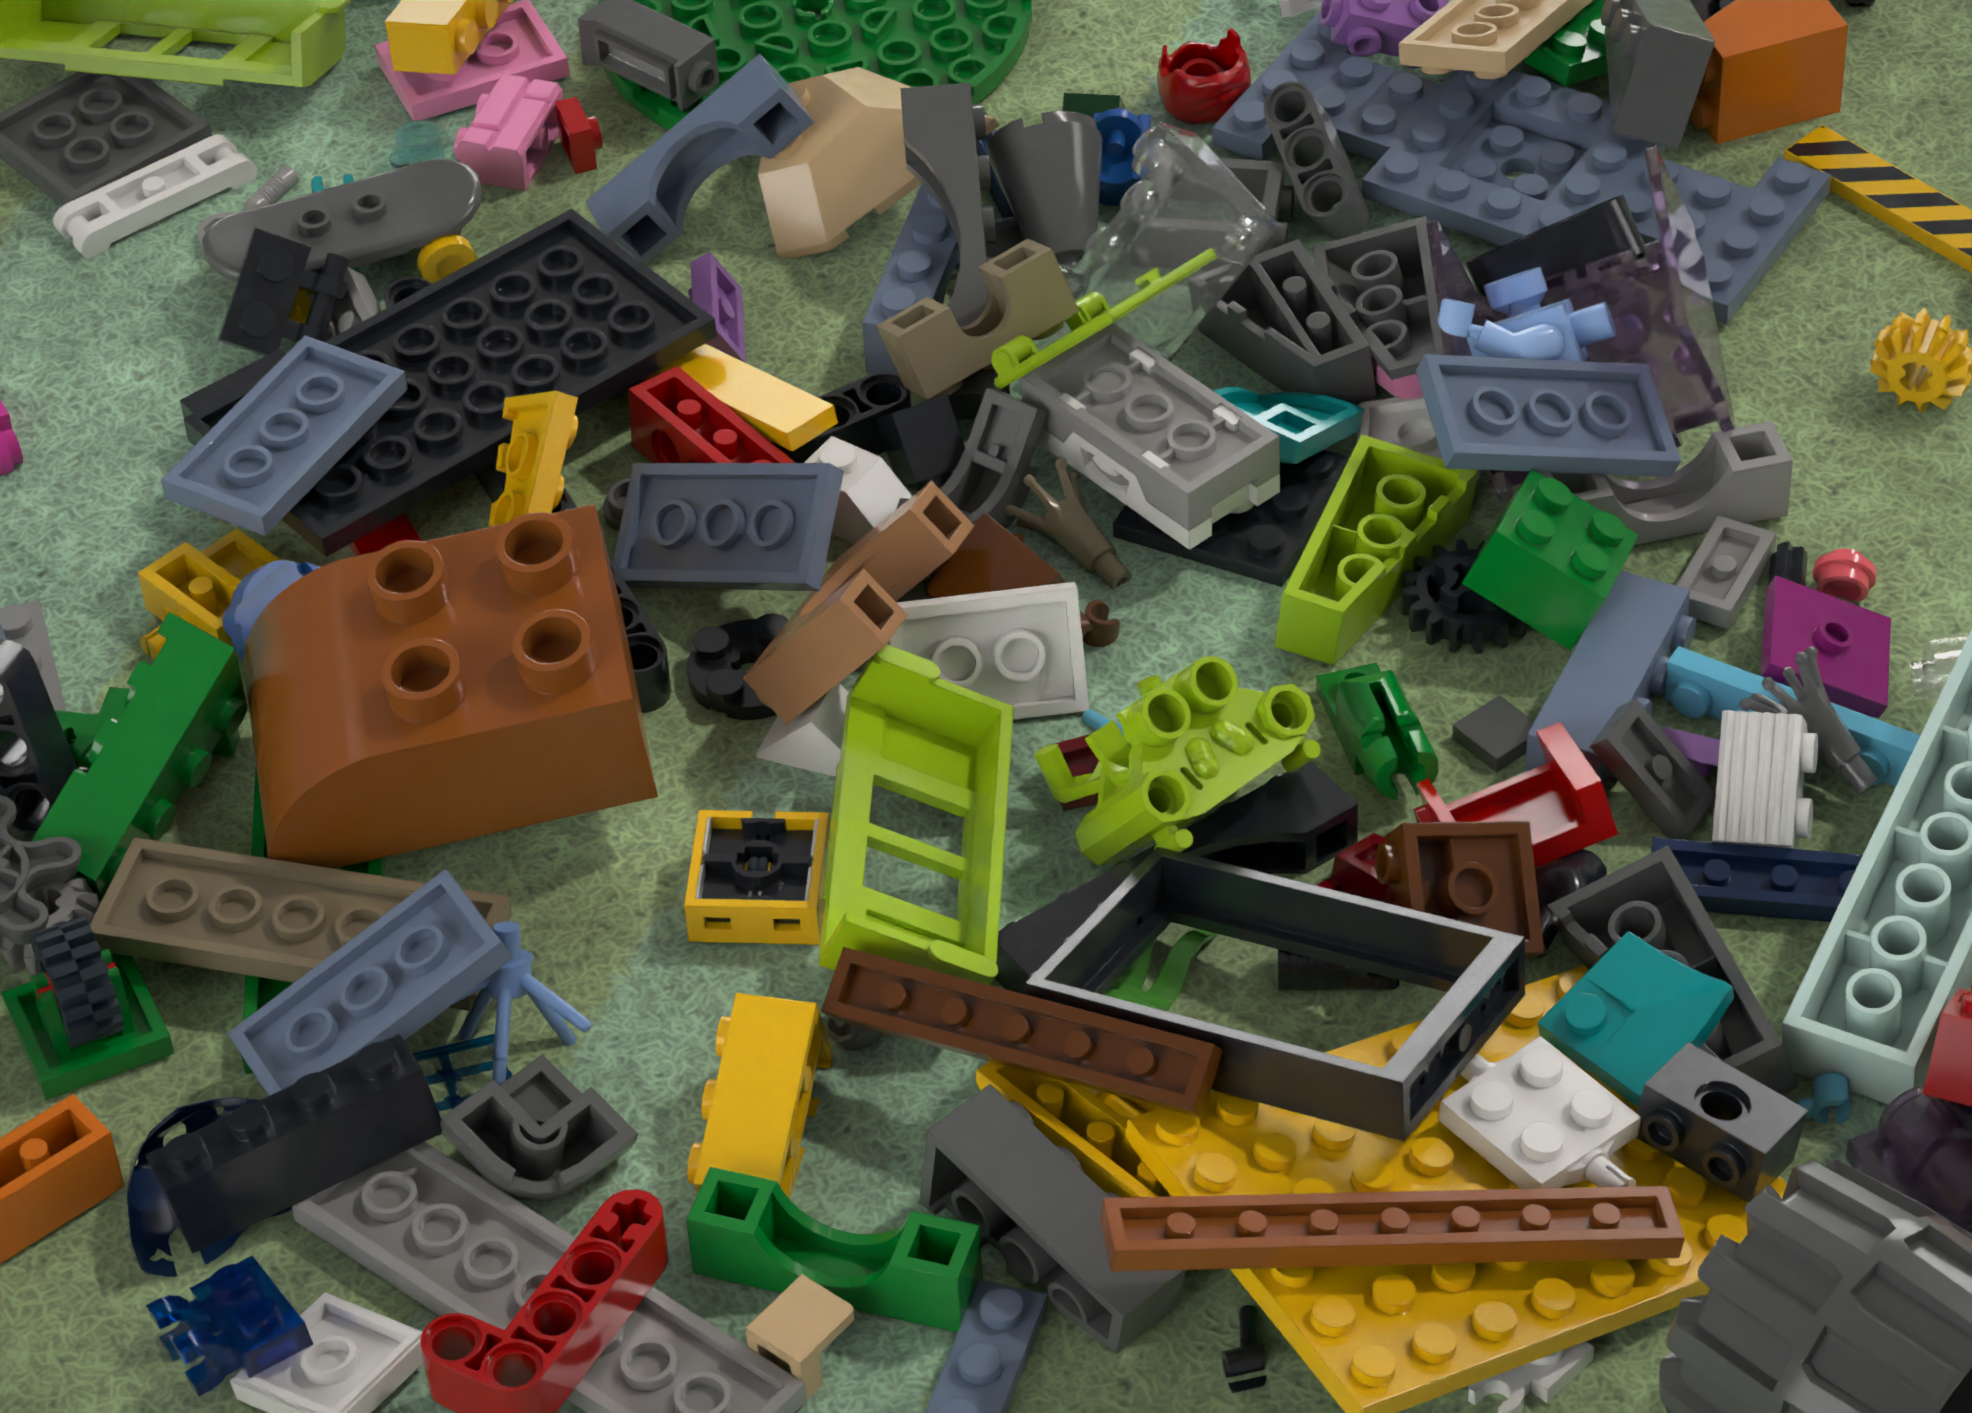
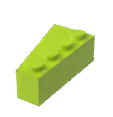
M1361 434L1282 594L1274 647L1334 666L1400 597L1403 589L1404 571H1413V559L1417 555L1432 559V546L1439 544L1445 547L1469 521L1479 470L1447 469L1443 459Z

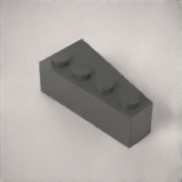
M1669 845L1547 905L1563 944L1589 970L1630 931L1649 945L1680 963L1703 974L1727 982L1733 987L1734 999L1700 1049L1781 1095L1799 1087L1779 1037Z
M989 1084L927 1130L919 1203L934 1215L946 1208L962 1222L979 1225L981 1248L989 1243L1000 1251L1006 1261L1007 1273L1025 1286L1035 1284L1038 1281L1048 1287V1295L1054 1308L1114 1353L1118 1354L1179 1306L1185 1270L1111 1272L1100 1214L1103 1198L1120 1197L1112 1192H1104L1084 1173L1075 1155L1063 1146L1056 1147L1035 1127L1030 1114L1018 1102L1008 1101Z

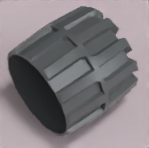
M1813 1160L1795 1166L1790 1173L1782 1198L1769 1183L1745 1206L1748 1234L1739 1244L1721 1234L1698 1269V1277L1710 1290L1707 1295L1687 1297L1681 1300L1666 1339L1667 1347L1671 1352L1662 1359L1659 1369V1395L1667 1413H1972V1234L1931 1208L1839 1160H1832L1826 1167Z

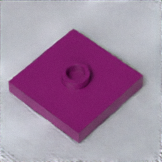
M1775 576L1766 589L1760 676L1764 678L1770 677L1777 683L1791 687L1783 676L1784 669L1791 667L1796 671L1795 675L1803 686L1795 656L1797 652H1805L1807 647L1814 646L1818 650L1816 658L1818 669L1830 702L1870 717H1881L1888 707L1891 618Z

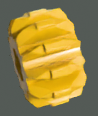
M1925 307L1916 314L1915 319L1901 311L1898 317L1893 319L1891 326L1885 325L1884 329L1880 330L1874 343L1876 348L1870 360V372L1879 376L1877 381L1878 392H1895L1897 408L1908 400L1915 402L1921 414L1930 406V403L1945 410L1949 404H1952L1955 396L1961 397L1963 392L1967 391L1972 379V348L1967 346L1969 342L1968 329L1952 330L1950 328V314L1939 321L1932 320Z

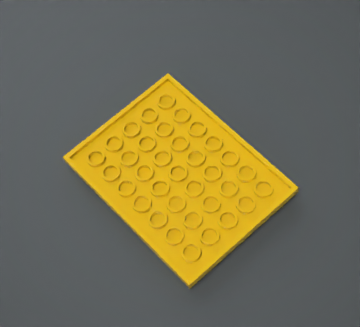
M1583 965L1525 985V996L1479 1050L1478 1054L1489 1063L1497 1062L1508 1058L1540 1037L1537 1022L1589 969ZM1424 1019L1324 1053L1383 1068ZM1575 1063L1578 1067H1580L1583 1071H1585L1588 1075L1595 1079L1599 1084H1601L1604 1088H1606L1609 1092H1611L1614 1096H1616L1619 1100L1626 1104L1630 1109L1637 1113L1638 1107L1633 1105L1627 1099L1622 1097L1620 1094L1615 1092L1613 1089L1604 1084L1598 1078H1596L1591 1073L1582 1068L1580 1065ZM1462 1075L1456 1078L1405 1142L1215 1090L1210 1091L1202 1118L1165 1108H1158L1128 1118L1125 1140L1170 1196L1520 1189L1438 1120L1441 1100L1469 1083ZM1634 1138L1613 1152L1609 1160L1629 1177L1635 1179L1636 1186H1668L1685 1236L1680 1258L1243 1268L1230 1270L1345 1413H1398L1678 1307L1683 1298L1707 1295L1710 1288L1699 1279V1266L1721 1234L1739 1244L1747 1236L1745 1206L1748 1203L1643 1141ZM1778 1176L1770 1185L1782 1198L1787 1183ZM1583 1180L1582 1182L1566 1185L1561 1188H1588L1597 1186L1589 1180Z

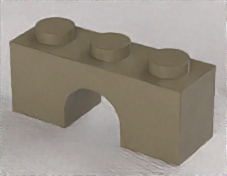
M1026 239L979 266L978 270L987 289V302L978 319L967 326L959 327L950 307L929 297L920 300L877 325L876 327L904 387L927 400L945 395L949 396L961 388L963 385L962 380L980 369L994 368L991 363L993 351L1015 337L1024 335L1032 340H1041L1060 331L1064 326L1063 321L1080 311L1051 248Z

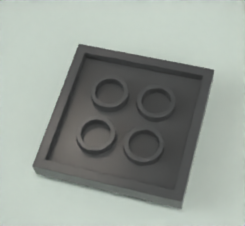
M76 72L0 113V159L61 206L212 136L210 123L151 80L144 78Z

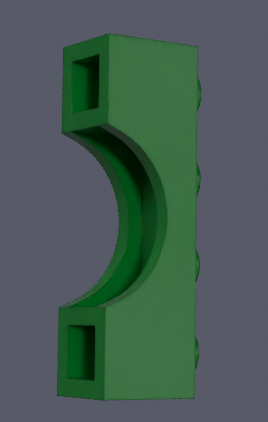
M709 1168L686 1218L693 1274L778 1293L784 1292L803 1274L851 1304L854 1310L958 1333L979 1279L983 1280L979 1225L911 1211L900 1226L888 1232L879 1234L845 1232L820 1223L805 1214L791 1202L777 1181L719 1168Z

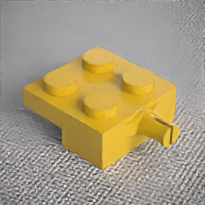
M237 528L201 552L185 541L138 572L145 609L162 621L170 612L234 647L231 637L224 630L222 619L224 611L231 605L232 595L236 587L251 571L281 559ZM160 626L139 639L143 651L148 657L151 656L153 660L156 659L166 642V638L157 633Z

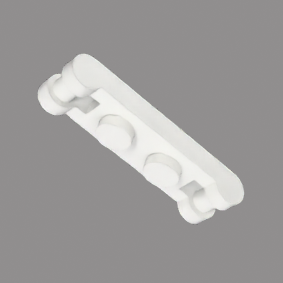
M213 135L63 205L55 213L53 225L67 240L73 238L75 249L83 257L89 259L108 250L111 243L229 187L235 190L254 181L257 177L258 169L247 156L237 153L236 146L224 135Z

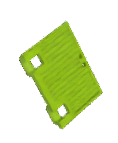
M1209 248L1162 277L1159 274L1158 268L1155 267L1134 280L1141 290L1112 307L1108 305L1102 294L1089 292L1075 301L1080 312L1065 320L1071 332L1038 351L1032 339L1024 335H1019L993 351L991 356L992 366L998 374V377L994 379L996 388L1002 389L1215 260L1217 258L1216 255L1219 254L1217 248L1214 250Z

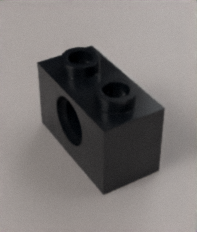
M1688 1042L1644 1084L1637 1111L1641 1121L1636 1138L1749 1203L1794 1161L1809 1110Z

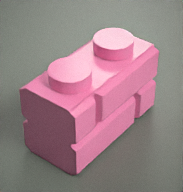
M502 74L490 94L483 93L479 97L475 118L469 128L461 127L457 132L454 143L456 160L469 165L478 174L482 184L526 191L559 137L555 102L564 100L562 88L557 82L534 79L531 83L527 77Z

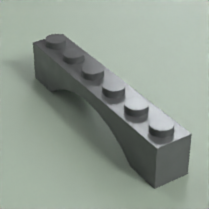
M971 83L900 88L906 169L931 192L944 210L956 236L960 254V268L953 296L947 307H950L958 326L964 327L978 319L987 302L986 285L978 267L995 258H986L985 242L996 241L993 206H982L980 192L991 190L989 156H977L976 140H986L984 105H972ZM994 368L980 369L962 380L963 385L961 388L948 396L955 419H976L986 388L1000 390L1010 395V384L1002 389L996 388L994 379L998 377V374Z

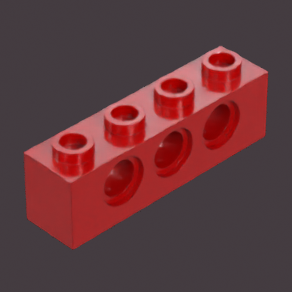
M678 366L629 388L631 446L652 463H795Z

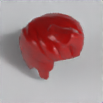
M1233 28L1228 29L1227 37L1221 38L1218 46L1187 41V43L1182 44L1172 54L1168 55L1167 45H1163L1157 71L1158 91L1164 108L1174 118L1186 124L1217 123L1251 86V71L1248 57L1241 46L1240 36Z

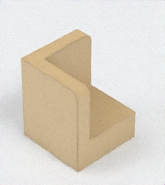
M801 1274L746 1327L747 1345L753 1351L804 1382L806 1400H808L823 1385L820 1353L854 1321V1308L848 1302Z

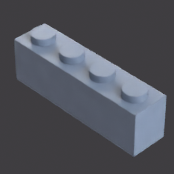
M1620 571L1606 600L1586 627L1527 734L1526 772L1546 764L1536 731L1561 722L1601 779L1603 788L1609 777L1617 779L1591 749L1590 745L1619 706L1636 699L1651 716L1653 708L1651 698L1653 694L1665 695L1667 661L1678 646L1690 649L1696 630V618L1688 616L1690 589Z

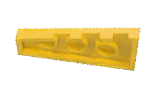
M550 391L505 398L502 418L513 421L510 444L503 443L499 445L496 470L506 473L505 489L499 499L491 504L488 527L509 523L511 520L528 513L545 512L551 514L552 510L557 507L564 490V478L561 475L565 453L574 442L578 429V419L574 415L578 397L559 391Z

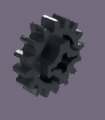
M1458 539L1455 550L1449 552L1439 544L1432 546V559L1417 555L1413 559V571H1404L1402 615L1409 616V629L1412 632L1426 629L1427 644L1433 645L1445 639L1449 641L1450 652L1456 653L1462 644H1471L1476 654H1482L1485 642L1492 641L1496 646L1503 649L1508 645V633L1518 637L1526 635L1527 624L1462 584L1486 540H1483L1477 549H1468L1466 542L1463 539Z

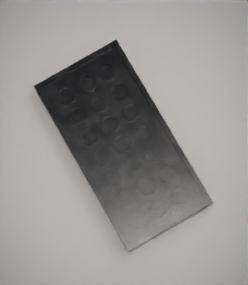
M571 208L325 342L403 370L405 372L407 391L282 520L326 558L496 462L499 445L503 443L510 444L513 421L502 418L505 398L559 391L578 397L574 414L577 416L716 338L715 318ZM265 375L183 418L187 437L197 444Z

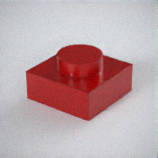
M577 96L556 101L560 142L575 174L597 169L595 150L603 148V141L596 117H586Z

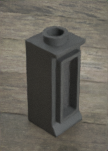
M603 0L577 19L584 65L602 66L678 103V110L682 112L719 85L715 39L633 0Z

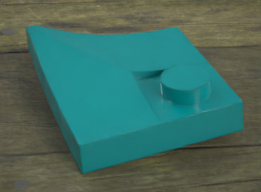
M1225 387L1212 390L1279 435L1280 462L1297 464L1360 431L1365 410L1343 400L1307 392H1273L1260 395L1241 387Z
M1628 931L1537 1022L1539 1036L1633 1105L1639 1107L1644 1084L1688 1042L1698 1048L1703 1045L1733 1001V987L1725 981L1708 976L1680 963Z

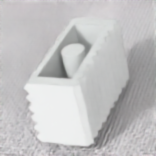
M1722 711L1712 842L1799 849V838H1810L1813 823V800L1802 798L1804 772L1815 773L1818 735L1817 733H1808L1807 723L1802 715L1760 713L1755 711Z

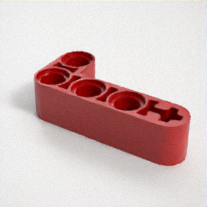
M639 1189L623 1190L609 1197L505 1330L462 1313L445 1314L431 1321L421 1335V1351L429 1392L434 1401L456 1413H557L667 1267L669 1251L663 1208L658 1198L647 1191Z

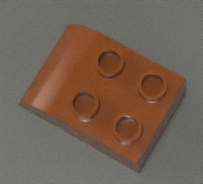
M595 504L551 514L545 512L528 513L511 520L509 523L423 542L416 540L400 541L390 544L377 552L340 559L326 564L301 577L280 592L259 615L249 633L243 658L244 676L269 859L334 869L658 797L621 603Z

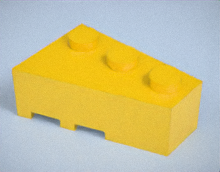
M736 993L731 1016H722L718 1024L716 1055L721 1057L717 1079H708L704 1087L701 1113L703 1120H707L703 1143L694 1142L691 1147L687 1166V1180L689 1184H694L698 1194L709 1168L714 1167L777 1181L783 1192L790 1199L805 1151V1147H800L806 1117H815L820 1098L811 1097L817 1067L830 1069L834 1054L817 1003Z

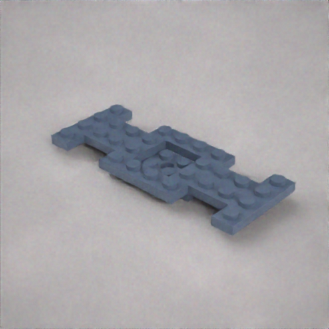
M1319 12L1212 127L1213 146L1254 160L1264 161L1277 146L1264 115L1265 99L1271 90L1279 84L1287 81H1298L1306 85L1329 114L1344 150L1378 161L1362 179V194L1364 198L1417 217L1427 216L1429 221L1501 246L1604 201L1624 195L1646 247V250L1642 253L1689 268L1674 287L1673 306L1725 324L1734 316L1830 192L1831 174L1779 157L1753 189L1730 182L1722 177L1712 176L1677 164L1668 159L1659 158L1668 146L1613 132L1610 101L1514 69L1510 70L1506 76L1497 79H1480L1474 76L1473 71L1458 70L1444 86L1420 78L1415 74L1405 73L1372 62L1367 58L1353 55L1347 45L1333 43L1330 26L1320 23ZM1515 171L1527 173L1518 176L1516 179L1505 176V174Z

